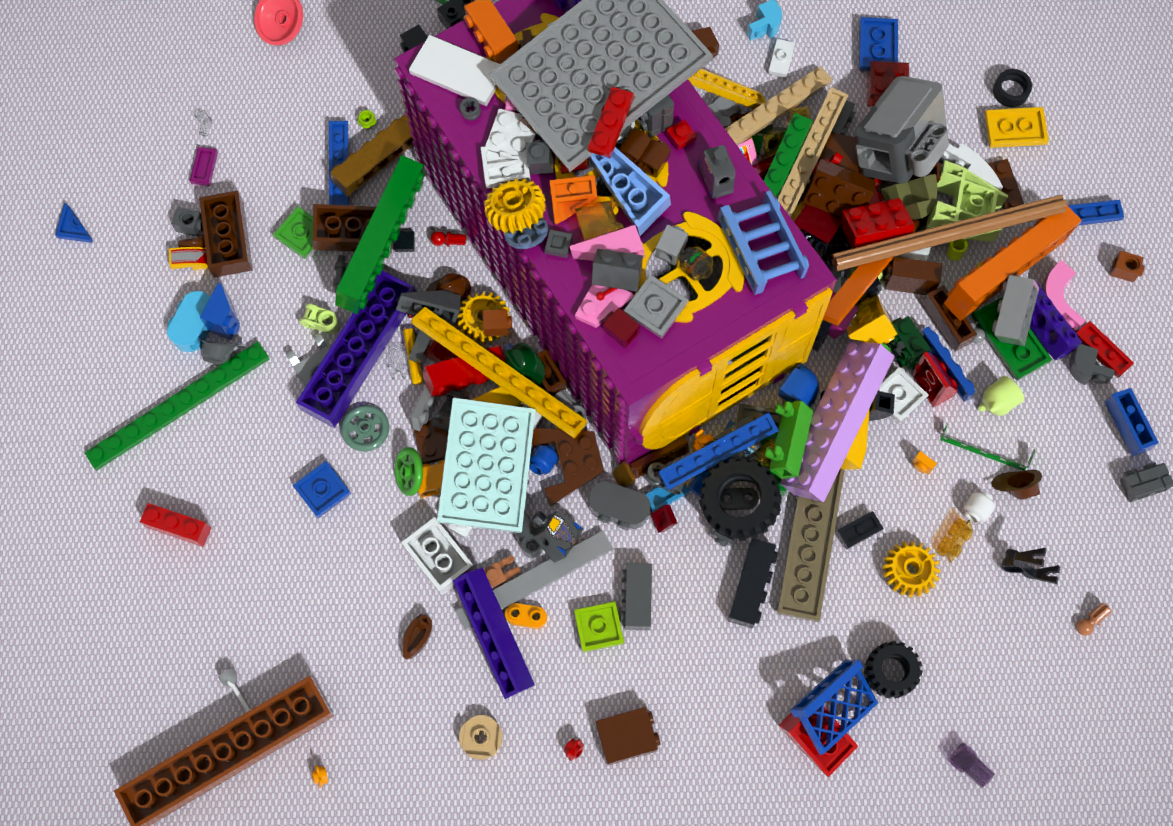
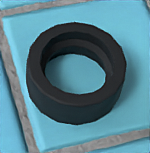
M1019 69L1003 71L994 84V97L1000 104L1007 107L1022 105L1032 91L1033 84L1031 78ZM1008 80L1016 81L1023 87L1024 91L1022 95H1010L1003 90L1002 83Z

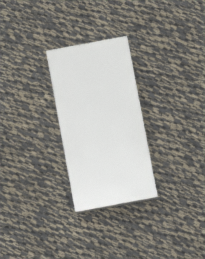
M429 35L409 68V73L463 97L475 98L480 104L487 106L498 87L490 78L489 73L500 64Z

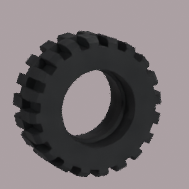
M731 457L729 462L726 463L723 460L720 461L716 469L712 467L708 471L709 476L704 477L702 481L703 487L699 491L701 500H699L700 507L707 522L716 532L732 540L739 538L740 541H746L748 537L752 539L757 538V535L761 532L765 534L769 531L768 527L775 524L776 516L781 511L782 497L774 474L770 472L766 465L762 466L760 461L755 459L750 461L748 457H741V460ZM738 481L753 483L760 492L758 507L751 514L743 517L729 515L721 504V496L724 490L732 483Z

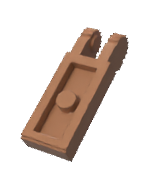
M509 556L499 563L496 562L484 569L492 589L506 583L508 579L521 572L519 567H515L505 574L502 572L501 569L515 561L513 556Z

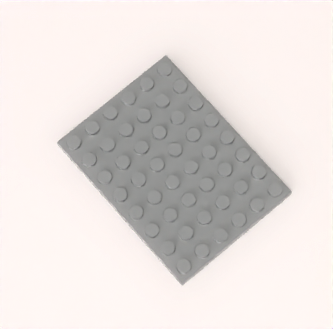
M581 0L490 72L489 76L567 170L571 172L594 154L590 153L587 148L612 87L632 92L635 96L621 130L623 131L713 60V54L664 0Z

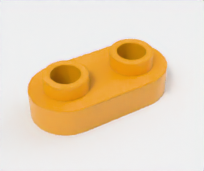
M513 603L505 610L507 622L514 626L540 629L547 622V614L541 607ZM514 610L519 611V616L513 617L511 614ZM534 614H539L540 619L533 620L532 616Z

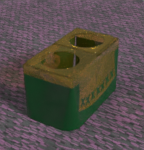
M773 127L761 130L753 135L752 138L757 155L767 156L776 154L787 128ZM775 137L778 141V146L776 150L770 151L768 141L770 138Z

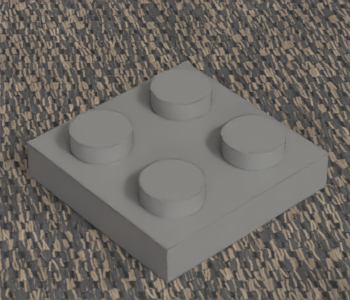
M650 275L624 309V312L634 321L662 339L686 307L689 300Z

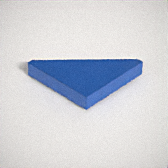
M64 203L55 236L59 239L92 243L93 240L68 204Z

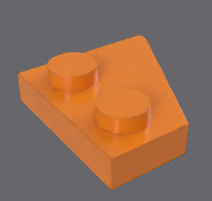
M595 175L549 181L555 225L560 224L597 199Z

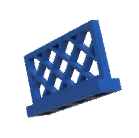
M859 659L843 661L790 709L793 717H799L818 753L824 755L878 704L861 672L863 665ZM854 676L858 680L857 689L851 688ZM840 689H845L843 701L837 700ZM851 691L857 692L855 704L849 703ZM862 694H865L869 700L865 707L861 706ZM826 701L831 702L830 714L823 713ZM837 703L843 705L842 717L835 716ZM849 706L855 707L852 719H848ZM812 714L817 715L816 727H812L808 720ZM823 716L829 717L828 730L821 729ZM835 719L841 720L838 732L834 731ZM821 732L827 733L824 745L820 741Z

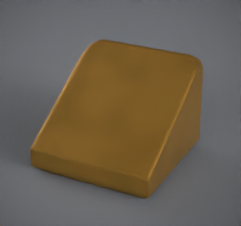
M622 462L613 471V476L618 485L628 488L635 484V476L629 465Z

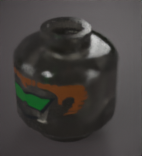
M689 247L680 255V269L693 281L707 279L712 274L713 258L702 248Z

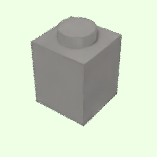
M667 225L656 246L655 257L676 266L687 244L688 233L678 226L672 227Z

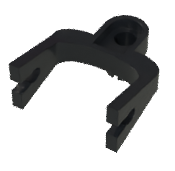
M1046 548L1024 552L1008 549L1001 569L1005 572L1021 573L1029 579L1058 584L1059 578L1057 576H1048V574L1060 573L1059 565L1034 569L1028 565L1044 567L1045 560L1034 559V557L1046 556Z

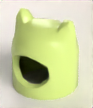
M1003 375L982 393V403L979 405L978 410L981 412L987 410L996 416H1003L1008 414L1015 406L1024 402V395L1012 379Z

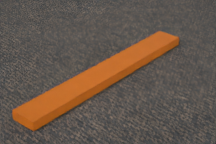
M912 219L914 223L913 233L919 227L920 221ZM893 257L858 266L829 301L823 320L838 326Z

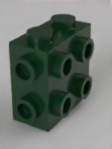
M909 316L903 319L899 317L892 322L897 335L886 345L895 355L898 366L900 368L903 367L905 372L911 369L914 370L923 353L930 352L931 348Z

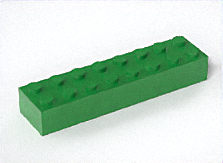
M401 155L336 289V306L357 315L360 309L364 310L366 307L368 294L373 292L375 288L376 277L381 275L383 271V263L385 258L388 259L391 254L393 241L396 242L399 237L401 224H405L409 208L412 209L415 203L416 193L422 189L425 176L423 172L424 164Z

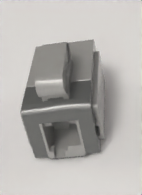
M900 76L892 81L855 130V148L862 175L903 184L908 182L913 174L917 177H923L931 172L949 146L942 84L907 76Z

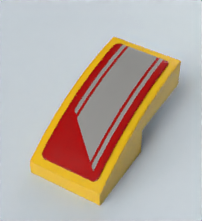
M170 248V268L172 270L192 267L193 270L208 268L206 248Z

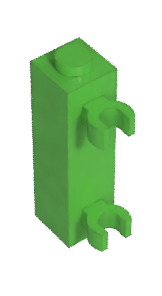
M786 401L784 406L777 403L775 409L776 413L782 415L774 450L766 447L765 456L771 459L770 471L781 479L799 476L813 410L804 402L794 401L790 403Z

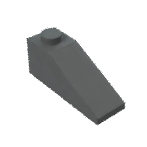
M442 290L401 293L396 310L416 315L426 307L447 323L454 325L460 312L461 295Z

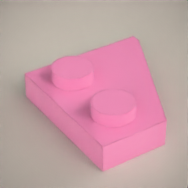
M592 285L578 308L575 318L597 328L604 323L605 317L611 311L615 312L618 308L625 306L633 299L635 294L627 290L617 289L599 301L596 299V294L600 291L604 292L611 287Z

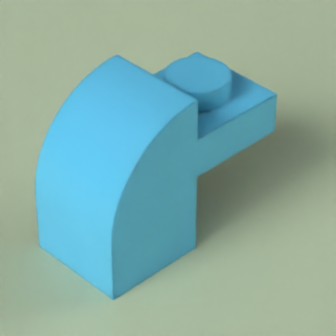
M770 0L758 5L756 15L758 21L748 25L747 36L750 41L755 38L759 39L766 33L772 39L779 32L782 11L776 0Z

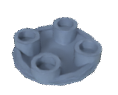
M544 218L538 219V224H531V229L524 228L523 232L516 230L514 234L509 230L504 234L505 241L517 249L534 247L547 236L548 224Z

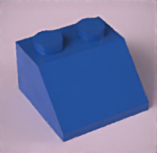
M218 283L200 319L209 332L232 340L233 336L239 331L240 323L229 295L222 284Z

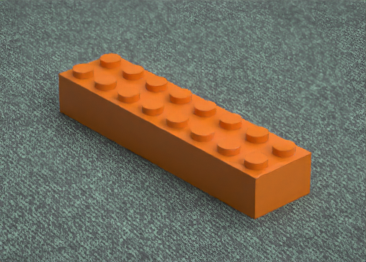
M1068 206L1065 207L1066 212L1040 218L1034 224L1035 227L1029 226L1023 231L1020 238L1018 236L1014 237L1008 243L1009 246L1007 248L1002 246L995 253V257L989 256L982 262L980 268L974 267L968 273V277L958 279L954 284L955 287L947 293L948 298L944 305L960 321L1001 291L1004 281H1008L1009 275L1019 277L1064 243L1082 220Z

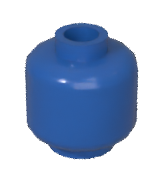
M548 444L536 446L530 455L529 469L537 475L549 474L558 461L555 449Z

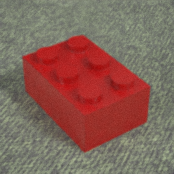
M896 198L842 210L841 228L852 249L913 233L914 223L901 199Z

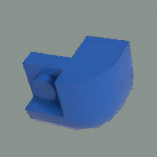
M800 363L798 368L795 367L779 389L778 396L790 403L802 401L810 407L811 404H814L819 392L817 376Z

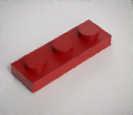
M615 87L611 88L587 148L590 153L611 158L634 100V93Z
M1091 321L1076 332L1083 345L1098 349L1096 358L1107 368L1115 370L1114 375L1117 378L1134 364Z

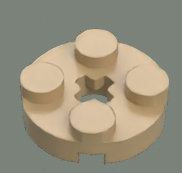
M476 715L464 723L460 729L459 743L463 751L473 759L485 760L493 757L502 746V730L499 724L489 716ZM480 731H483L484 735L487 736V740H483L482 744H479V741L475 739V735H479Z

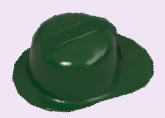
M518 343L511 350L505 352V363L537 386L542 383L545 377L544 364L528 344Z

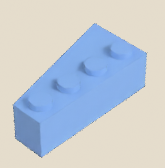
M616 147L611 158L592 154L589 157L592 166L632 226L636 225L639 236L671 205L670 195Z

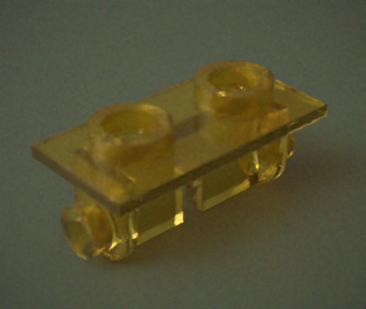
M961 518L955 520L947 532L953 538L944 536L937 547V553L943 557L946 554L950 563H952L955 557L957 558L960 555L964 542L968 541L973 534L970 520L967 522Z

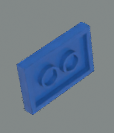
M860 18L859 70L897 72L898 19Z

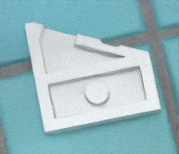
M481 147L486 189L499 187V183L505 184L508 180L512 182L516 178L519 181L525 178L528 182L531 181L527 158L512 156L502 151L499 154L488 151L487 147Z

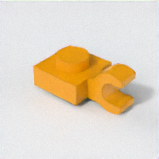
M702 429L695 434L696 439L692 447L693 453L714 442L712 436L709 433L705 436Z

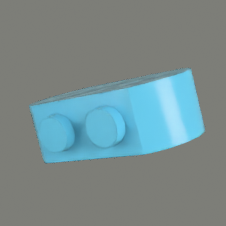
M194 291L186 294L183 301L179 302L176 314L168 322V337L183 352H194L200 349L203 341L199 339L205 340L209 333V330L200 319L210 299V296L205 292Z

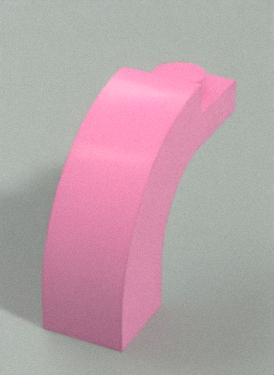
M1061 260L1044 280L1042 290L1053 302L1060 314L1064 316L1072 330L1076 332L1086 320L1065 301L1064 287L1072 280L1076 272Z

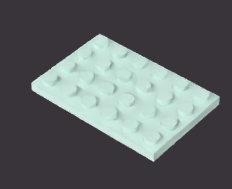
M460 398L452 399L437 523L516 533L522 532L536 409Z

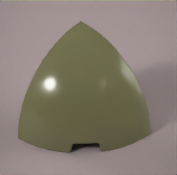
M936 174L881 189L885 201L900 198L911 219L923 218L932 211L936 203Z

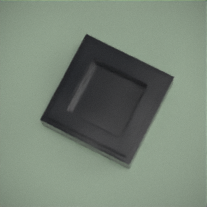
M400 231L399 237L394 244L395 252H415L414 231Z

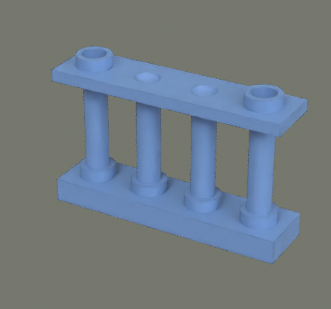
M771 191L766 192L763 204L738 213L732 212L729 205L720 208L718 221L754 295L763 293L767 280L796 270L800 279L805 277L809 268L808 259L805 255H802L780 211L779 201L776 197H773ZM766 212L772 221L771 224L748 232L741 231L738 225L740 221ZM776 231L782 241L756 252L751 250L748 245V241ZM783 251H787L792 261L766 271L760 270L757 264L758 260Z

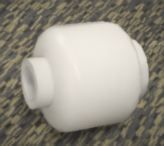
M986 492L972 493L963 507L966 518L977 524L979 522H986L995 510V504L992 501L993 497Z

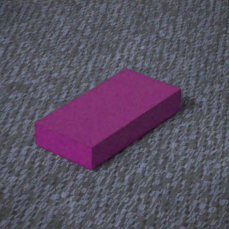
M198 147L190 177L191 184L210 186L218 156L217 149Z

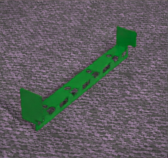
M947 423L941 441L1022 471L1029 468L1035 454V449H1033L1028 466L1013 462L1012 460L944 436Z

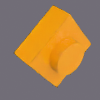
M921 451L912 461L914 467L919 472L926 473L927 475L937 465L934 460Z

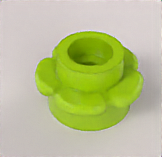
M369 110L360 112L357 120L358 124L365 129L376 124L375 114Z

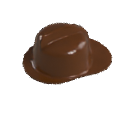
M450 273L431 283L426 291L442 290L461 295L460 302H462L470 295L471 285L466 277Z
M1034 469L1006 472L994 477L991 484L995 490L1009 492L1017 499H1028L1040 494L1039 482L1042 479V473Z

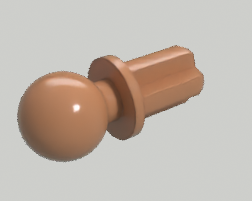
M1101 603L1094 611L1087 613L1088 619H1081L1077 622L1076 630L1083 636L1090 635L1094 630V625L1100 626V622L1112 610L1107 604Z

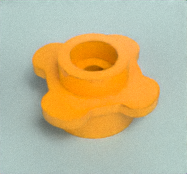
M315 765L314 771H311L314 784H318V787L321 788L323 784L328 783L326 769L324 766L318 767V765Z

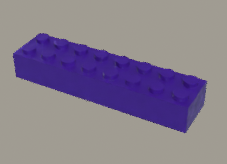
M382 271L381 275H377L373 292H369L368 302L364 310L360 309L358 315L352 313L296 401L301 411L333 428L337 426L407 313L396 310L401 293L416 292L414 286L385 271Z

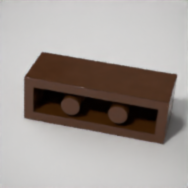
M943 285L928 293L922 304L956 352L972 343L977 333L966 317L960 321L944 305L948 298V290Z

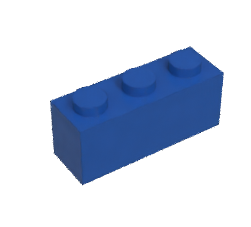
M1132 388L1114 393L1105 401L1132 457L1151 450L1159 443Z

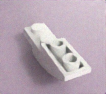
M963 143L959 148L949 144L940 158L942 161L946 160L966 168L1000 191L1003 188L999 178L988 163Z

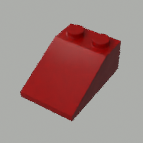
M929 352L923 353L911 375L917 384L929 394L927 399L932 407H935L954 397L958 391L957 384L946 373V367L943 362L939 361L936 356Z
M824 707L823 713L830 714L829 711ZM790 713L778 725L789 739L827 777L858 747L846 733L824 755L818 753L799 717H793L792 713ZM812 714L808 718L812 727H816V714ZM823 716L821 729L828 730L829 717ZM835 720L834 731L838 732L841 725ZM821 732L820 741L824 745L827 733Z

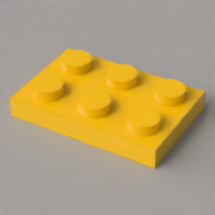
M1043 107L986 110L984 113L989 148L1047 145L1049 142Z

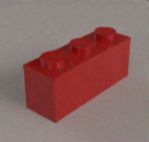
M147 503L139 521L148 529L204 547L211 531V527L206 522Z

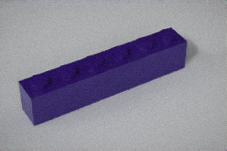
M476 569L454 579L455 588L504 699L535 686L484 569Z

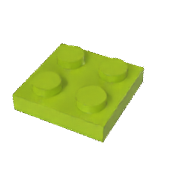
M616 601L574 610L583 653L624 644Z

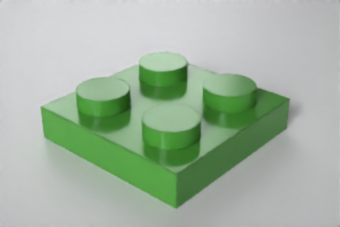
M297 206L273 234L274 238L305 259L313 248V216Z

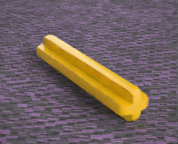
M413 328L403 330L408 358L416 341ZM408 359L413 385L422 384L423 377L420 364Z

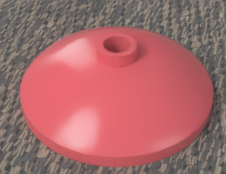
M260 0L258 2L254 23L256 31L263 41L275 46L285 45L292 41L300 31L303 22V8L300 0Z

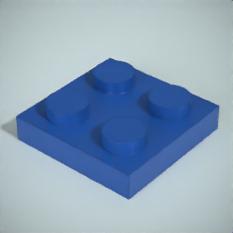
M327 461L292 485L317 518H320L351 494Z

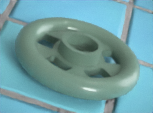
M357 406L351 409L342 420V438L354 450L362 452L372 451L380 447L388 437V418L382 410L375 406ZM371 413L375 416L373 420H371L369 418H365L366 414ZM357 416L360 420L355 425L350 423ZM375 424H381V432H375ZM363 425H368V429L362 430L361 427ZM354 430L359 436L355 440L350 435ZM372 436V442L364 443V438Z

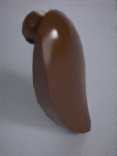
M421 614L417 616L407 627L401 645V653L404 659H412L427 644L432 631V620L428 615Z

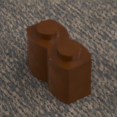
M634 129L630 131L619 148V151L645 174L655 178L662 171L671 153V149L665 142L652 140L646 132Z

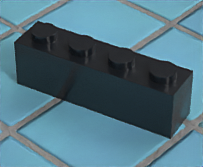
M751 539L728 622L751 629L755 623L759 624L762 614L761 611H758L760 603H765L767 592L764 591L765 584H770L773 574L772 571H769L771 563H776L778 552L775 551L776 544L759 539Z

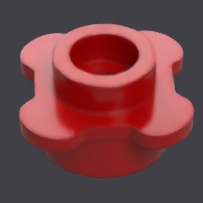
M571 739L564 748L566 757H569L570 761L574 758L577 759L583 752L584 744L581 743L580 739Z

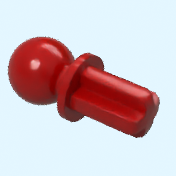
M434 231L430 236V240L435 246H442L446 243L447 247H450V245H465L467 237L465 234H451L450 231L447 232V235L442 231Z

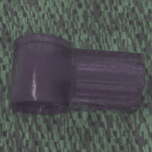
M961 743L948 758L953 767L962 773L964 772L981 788L988 784L995 775L993 771L977 758L976 752L965 743Z

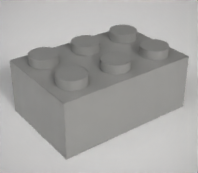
M1009 275L1008 281L1005 280L1002 292H1004L1003 300L999 301L997 312L1000 313L998 320H995L993 323L992 331L995 332L994 335L1000 342L1025 346L1039 286L1034 279Z

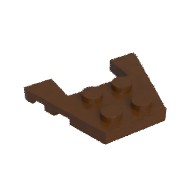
M535 428L533 430L532 441L534 447L555 442L565 479L564 483L545 488L550 507L605 472L594 431L581 430L573 438L562 429Z

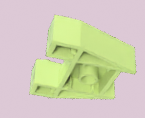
M945 160L941 166V178L937 183V191L953 196L952 206L937 201L928 215L926 229L999 211L1008 195L966 168ZM1002 229L964 239L993 242Z

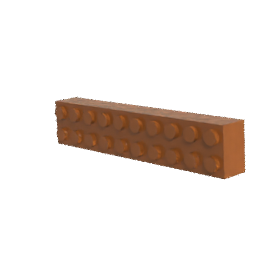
M308 676L114 790V793L131 826H151L334 717V714L315 679Z

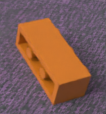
M475 0L464 6L466 12L464 16L465 23L468 28H473L477 42L479 44L483 43L485 54L489 59L492 58L494 62L500 64L519 50L516 37L491 0Z

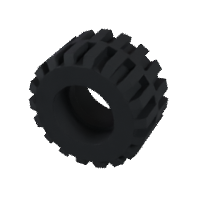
M896 641L885 642L869 654L868 659L865 661L866 668L864 669V674H867L865 680L872 685L870 687L872 691H878L877 694L879 696L885 695V698L890 699L894 697L896 699L907 695L916 688V685L921 680L919 678L922 676L923 670H920L922 662H918L917 659L919 655L912 652L913 648L911 646L907 648L903 642L899 644ZM892 658L901 663L904 668V677L901 681L893 682L884 676L882 662L885 659Z

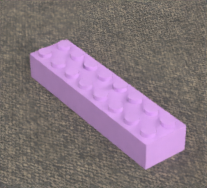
M850 340L811 419L799 476L782 479L780 485L793 495L820 502L825 501L895 357L879 343Z

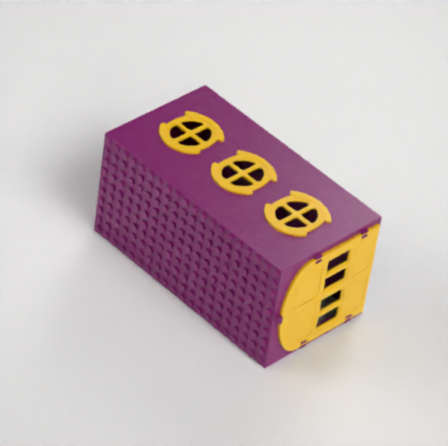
M500 0L494 3V6L516 37L519 49V40H523L522 31L530 29L532 38H535L547 28V24L556 21L565 14L562 9L557 8L554 0ZM465 20L434 36L489 59L485 54L483 43L479 44L477 42L473 28H468ZM425 42L394 58L396 65L394 71L399 78L397 83L401 88L399 92L403 98V106L406 109L405 115L409 120L407 123L411 129L410 134L416 149L414 151L418 157L417 162L424 164L423 169H426L428 172L426 175L430 183L436 184L438 187L436 190L440 198L446 199L448 202L446 205L450 213L456 214L458 225L461 229H466L468 240L471 244H476L478 255L481 259H486L488 270L491 274H496L498 285L502 290L506 289L510 303L512 305L516 304L519 309L517 312L523 321L526 319L529 324L528 329L532 336L536 335L538 337L540 348L542 351L546 349L554 364L560 370L566 384L568 383L572 388L570 390L575 400H580L582 403L581 407L584 408L586 416L590 415L593 420L592 425L597 433H602L604 444L608 449L612 448L616 454L614 458L618 465L625 462L630 467L631 463L684 436H691L706 423L771 383L775 384L783 379L784 375L793 371L800 363L804 364L807 362L837 279L780 204V211L802 255L807 257L809 268L802 279L799 278L796 270L769 279L763 293L754 295L718 221V214L720 208L729 205L732 212L735 213L763 204L766 192L771 190L688 79L673 90L669 96L674 102L673 125L685 119L697 135L696 141L677 150L665 134L666 131H660V134L652 138L649 136L652 140L665 142L671 149L670 158L658 177L649 176L670 195L671 205L639 236L645 258H643L638 291L647 280V262L656 250V246L667 225L672 227L678 226L688 233V236L707 240L711 244V248L705 252L710 256L703 257L697 262V258L705 255V252H703L702 255L696 257L691 265L689 261H684L680 256L676 264L677 268L658 279L664 284H668L676 278L683 276L698 295L696 300L688 302L661 339L640 325V333L626 348H623L604 331V323L595 328L575 318L578 308L592 286L594 261L573 259L571 250H569L568 258L545 254L550 230L572 234L571 245H575L632 226L614 197L597 196L595 201L560 224L555 225L549 181L576 176L573 172L561 174L557 156L554 154V173L531 174L530 172L531 181L536 186H539L545 197L546 211L543 212V218L548 224L547 236L541 243L531 248L517 249L510 246L505 241L503 231H497L494 226H491L485 214V200H487V194L492 193V188L486 189L481 147L486 146L498 110H505L504 93L497 87L487 106L480 104V116L475 120L469 121L462 116L460 104L466 97L409 73V68ZM468 106L466 108L467 112H470V110L473 112L475 110L474 106H471V108H469ZM641 117L635 120L634 130H641L638 124V120L641 119ZM539 135L536 138V140H542ZM724 145L735 169L733 194L712 200L698 168L697 161L704 150ZM595 169L583 175H595V178L599 177ZM766 212L740 221L738 225L741 231L748 232L771 224L772 221ZM776 231L750 240L748 245L751 250L756 252L782 241ZM783 251L758 260L757 264L760 270L766 271L792 261L787 251ZM713 256H719L723 263L721 277L711 291H705L692 271L688 273L685 266L689 269V265L692 266L696 263L695 268ZM629 291L635 295L637 293L636 291ZM627 303L620 309L624 311V309L627 307L629 303ZM769 337L766 343L728 365L729 360ZM765 351L763 356L725 378L727 373Z

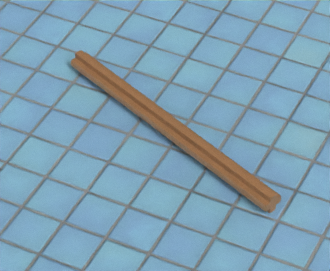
M1061 194L833 253L832 265L837 272L1066 212L1067 202Z

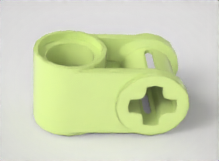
M306 304L305 314L299 320L302 326L327 334H335L339 330L340 322L334 312L313 304ZM333 320L331 324L325 325L327 321Z

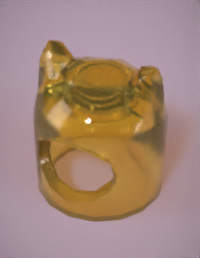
M616 201L595 202L575 208L584 241L624 228L622 223L617 222L613 211L617 205Z

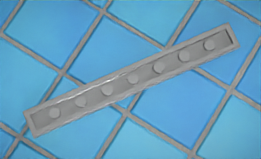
M601 531L573 546L566 558L555 563L549 559L494 589L493 592L501 610L612 551L613 547L604 531ZM464 606L457 609L455 612L464 629L467 630L473 627Z

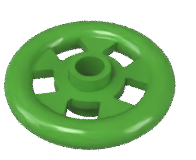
M412 447L401 449L395 462L396 483L399 490L406 496L415 495L419 491L423 479L421 458Z

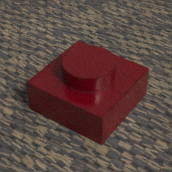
M664 505L651 513L658 533L665 532L678 524L670 505Z

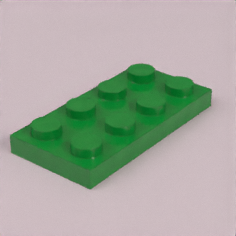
M1003 297L974 312L971 316L975 322H979L978 327L984 330L985 337L1015 380L1018 381L1050 363L1052 358L1030 328L1025 346L1004 343L998 340L992 328L994 321L998 320L1000 312H997L999 301L1003 300Z

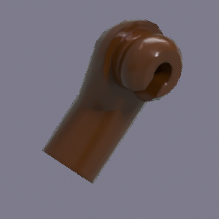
M201 234L198 238L179 240L178 247L205 248L204 235Z

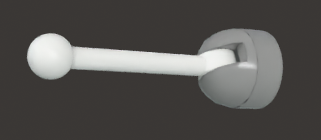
M231 668L219 675L218 678L224 686L232 687L246 710L245 713L252 710L248 707L235 685L238 678L235 670Z

